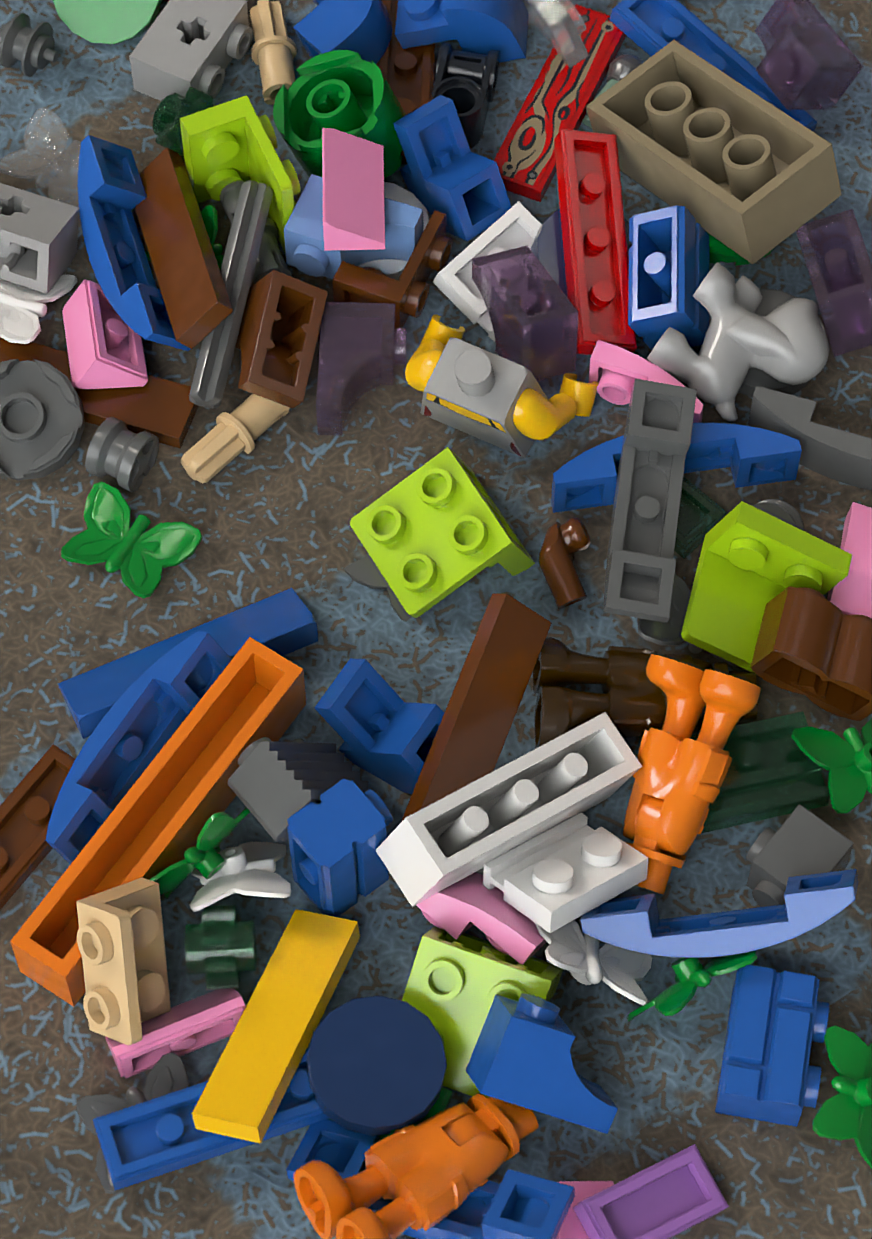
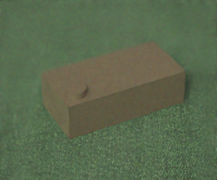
M675 40L671 41L586 106L593 132L617 135L619 167L623 173L671 207L676 205L685 206L695 218V223H699L706 232L751 264L760 260L842 195L833 146L830 142Z

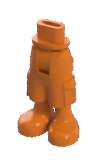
M651 654L646 666V675L650 682L664 691L667 697V710L662 730L650 728L648 731H644L637 758L642 767L633 775L635 780L626 809L623 835L633 840V843L626 842L627 844L649 858L647 879L636 886L664 895L673 866L682 869L686 859L685 853L692 846L698 834L701 835L704 822L710 810L708 807L710 803L715 801L720 792V787L732 762V757L729 756L730 753L723 750L740 718L748 714L756 706L761 688L724 673L709 669L702 671L682 662ZM706 706L704 720L696 741L691 739V736Z
M478 1093L472 1096L467 1101V1104L463 1102L454 1105L415 1126L412 1124L398 1129L392 1135L372 1145L364 1153L366 1169L356 1175L342 1179L333 1167L323 1161L307 1162L294 1173L295 1190L305 1214L322 1239H331L335 1236L336 1239H397L409 1227L416 1231L422 1228L427 1231L453 1210H457L470 1193L487 1183L488 1178L505 1161L519 1153V1141L538 1129V1121L531 1109L497 1098H487ZM382 1197L393 1200L376 1212L368 1209V1207Z

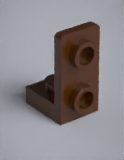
M437 210L433 212L398 280L388 277L376 268H362L342 261L333 277L334 310L400 334L409 315L415 318L421 315L429 295L430 285L426 282L432 270L440 272L449 260L453 239L447 237V214Z

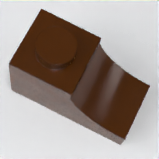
M276 270L271 271L250 287L235 346L241 349L242 356L239 389L292 409L303 403L328 291Z

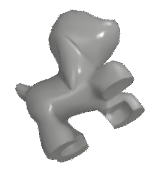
M717 262L693 295L711 316V322L699 354L697 355L689 346L684 334L669 327L647 357L648 361L675 377L679 382L687 384L689 388L697 389L696 397L706 403L715 405L718 413L727 422H735L738 419L735 397L750 368L763 370L779 382L792 385L806 383L817 376L824 368L829 357L830 348L828 339L819 322V306L813 300L792 298L766 316L757 315L755 311L762 300L760 289L744 275L735 284L734 276Z

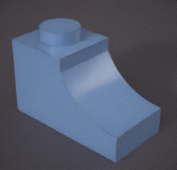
M311 174L284 227L286 264L296 267L299 271L309 276H325L333 279L342 261L356 266L381 259L408 261L423 233V209L384 197L385 249L324 251L322 177Z

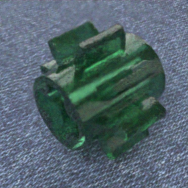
M189 87L185 97L177 93L165 97L158 105L153 117V131L158 136L156 143L165 148L168 147L181 155L185 164L180 118L216 106L213 104L214 97L193 87Z
M236 905L205 907L204 911H202V923H189L185 925V955L188 975L205 974L206 990L239 988L241 981L240 972L257 970L254 920L237 921Z

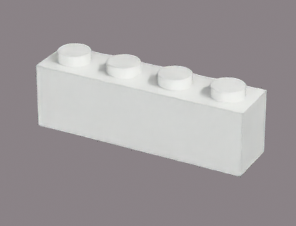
M604 712L406 817L375 851L413 907L482 869L487 862L609 798L642 765L607 713Z

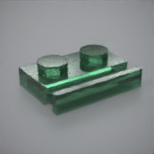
M803 711L741 724L733 728L723 749L730 753L729 756L732 757V762L720 787L718 796L708 807L710 810L704 822L702 833L791 814L799 804L807 810L828 805L830 794L821 774L822 767L815 764L803 753L791 737L795 728L808 727ZM699 734L692 735L691 739L697 741Z

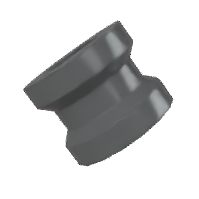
M113 416L109 417L100 425L89 445L85 461L86 471L99 478L107 475L117 479L118 485L121 488L133 493L139 489L144 477L148 475L155 464L159 450V438L146 431L138 434L128 430L125 422Z

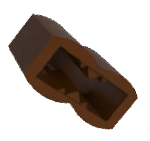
M787 587L766 604L750 668L759 677L772 685L790 692L806 695L810 701L827 712L839 717L861 721L872 714V618L864 615L843 614L837 606L814 589Z

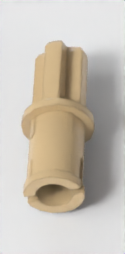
M258 0V5L250 9L255 40L251 48V56L254 63L259 65L264 101L266 104L271 105L274 104L276 95L284 84L288 90L296 80L293 59L296 56V45L292 39L288 38L282 4L279 1Z
M252 394L230 414L222 412L216 418L217 425L183 454L181 458L182 466L194 481L197 480L202 484L207 483L242 451L247 454L252 452L255 448L254 441L282 416L284 417L288 414L290 407Z

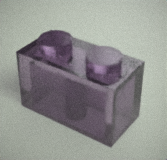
M853 209L804 224L796 231L834 357L872 345V265Z

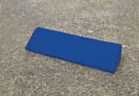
M290 588L60 682L58 686L84 739L92 734L114 703L151 665L198 630L209 633L231 659H233L249 637L279 655L284 656L318 642L317 623L312 613L294 589Z

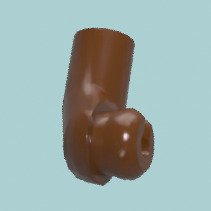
M571 518L562 525L557 521L547 529L539 553L541 570L558 609L587 598L573 565V553L587 549L591 539L584 523L578 518Z

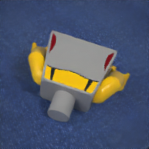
M439 315L432 316L419 347L406 366L405 377L408 384L417 391L423 392L420 412L422 415L523 458L527 456L535 440L549 438L569 423L575 415L589 417L592 413L599 383L596 381L593 383L581 382L577 380V374L565 373L559 393L548 399L529 369L461 340L465 333V328L459 326V329L446 326L440 322L441 316Z

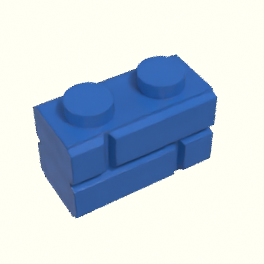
M676 205L633 215L629 219V241L632 246L629 248L628 325L639 337H643V342L651 350L669 327L684 334L690 347L703 345L709 327V312L693 295L709 273V235L699 223H695V218L685 206Z
M345 778L320 795V804L311 801L287 819L293 880L323 915L339 917L355 905L358 894L366 897L389 880L388 869L375 850L389 836L386 827L393 822L392 815L383 800L373 790L369 789L363 793L353 780L349 781Z
M747 965L737 969L732 989L715 1113L797 1127L803 1106L816 1107L821 1067L809 1065L812 1042H824L829 1015V1003L817 1001L820 979L813 975L789 971L780 973L772 968Z

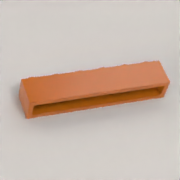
M248 638L11 939L10 943L21 973L73 1007L77 1004L86 991L82 955L77 944L79 923L76 901L139 878L150 880L170 865L185 859V851L189 847H196L198 835L206 821L214 813L224 812L236 797V794L227 783L228 779L239 767L238 759L242 752L250 744L263 737H268L271 741L278 742L305 707L306 693L303 668L255 639Z

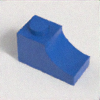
M496 994L466 1068V1072L479 1092L608 1134L618 1108L600 1085L576 1073L570 1050L576 1036L558 1015L560 1009L553 1003L530 994H521L519 1001Z

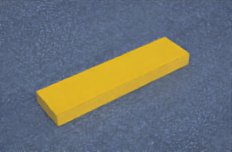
M295 909L192 1112L195 1129L261 1144L312 1039L313 1032L316 1030L360 939L358 921Z

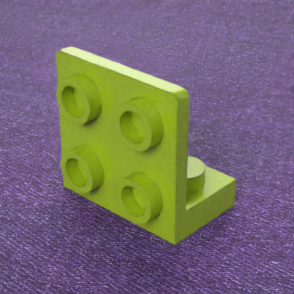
M245 95L180 118L185 167L197 203L211 198L220 201L219 196L225 186L238 180H243L244 182L252 180L269 185L273 190V196L268 217L277 226L279 231L278 240L285 252L284 227L296 206L294 195L300 194L301 190L291 161L289 159L280 161L275 151L278 147L277 139L267 115L264 114L258 117L248 96Z
M449 447L350 520V526L405 611L413 618H418L486 567L492 568L499 563L512 576H515L535 564L473 470Z
M741 501L705 534L681 637L683 640L750 672H754L750 667L766 604L787 587H806L814 589L823 595L848 576L852 554Z
M434 926L422 935L402 1001L409 1003L426 1015L442 1038L447 1063L442 1086L470 1096L478 1093L481 1094L466 1072V1068L495 995L519 1001L521 994L525 993L549 1001L555 994L563 969L534 957H530L522 965L510 955L498 951L489 941L466 933L455 939L444 929Z

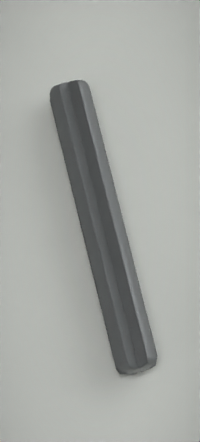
M251 180L245 181L241 186L220 269L233 312L202 341L189 394L190 402L198 406L216 409L222 402L273 196L272 188L264 183Z

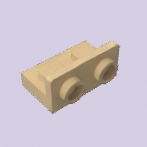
M139 878L76 901L79 923L77 944L82 955L86 991L83 1004L89 1021V1030L128 1046L142 1040V1022L171 1011L159 883L145 878Z

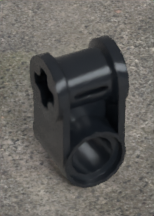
M442 42L437 60L432 100L440 95L453 100L469 148L472 149L479 143L483 135L489 102L493 101L499 71L500 51L490 49L488 54L453 50L451 43Z

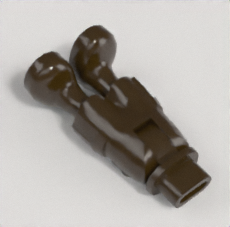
M546 637L532 672L533 692L538 693L534 716L535 749L604 712L607 713L623 738L643 737L644 731H648L650 728L662 730L667 710V697L664 691L650 682L646 675L648 660L651 654L658 655L657 651L646 648L609 646L608 651H605L604 657H597L570 650L560 640ZM687 654L658 655L682 662L702 671H705V669L717 671L757 685L755 672L728 671L726 662H715L713 668L711 663L692 658ZM571 684L602 685L603 693L575 691L565 687ZM758 702L753 710L742 716L740 720L755 721L758 714ZM706 706L698 720V723L694 731L701 730Z

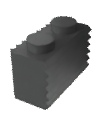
M268 737L256 740L242 752L238 759L239 767L231 775L227 783L275 842L289 840L287 819L311 801L320 804V795L343 778L349 781L353 780L363 793L368 790V781H360V771H352V762H344V753H336V743H306L301 738L291 742L271 741Z

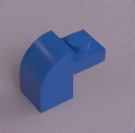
M313 0L318 6L293 27L311 58L330 51L350 50L359 53L362 59L371 63L373 61L375 64L386 52L392 36L391 17L382 0Z
M398 0L395 36L403 49L457 39L462 50L466 52L488 54L490 49L500 51V62L526 58L529 12L522 0Z
M440 95L393 123L408 165L400 169L402 177L409 191L416 196L431 215L435 210L447 214V233L469 241L487 230L512 207L497 162L471 152L452 99Z
M350 658L314 707L344 740L338 750L344 753L346 758L396 789L408 794L413 793L444 715V712L437 704L404 702L366 659Z

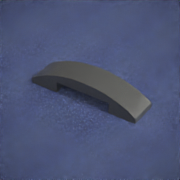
M636 378L634 380L621 450L609 536L604 589V612L664 623H667L669 620L676 559H673L685 457L691 443L697 389Z
M756 385L748 426L778 432L798 439L802 449L800 465L836 481L872 490V438L813 423L812 419L816 401Z

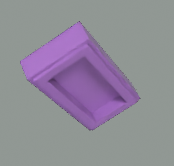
M694 1144L581 1201L573 1209L589 1239H670L722 1212L729 1206Z

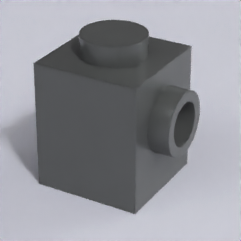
M799 804L777 832L767 827L751 846L746 856V860L752 863L746 886L753 890L752 896L760 907L785 904L784 893L789 877L843 871L847 867L854 842Z

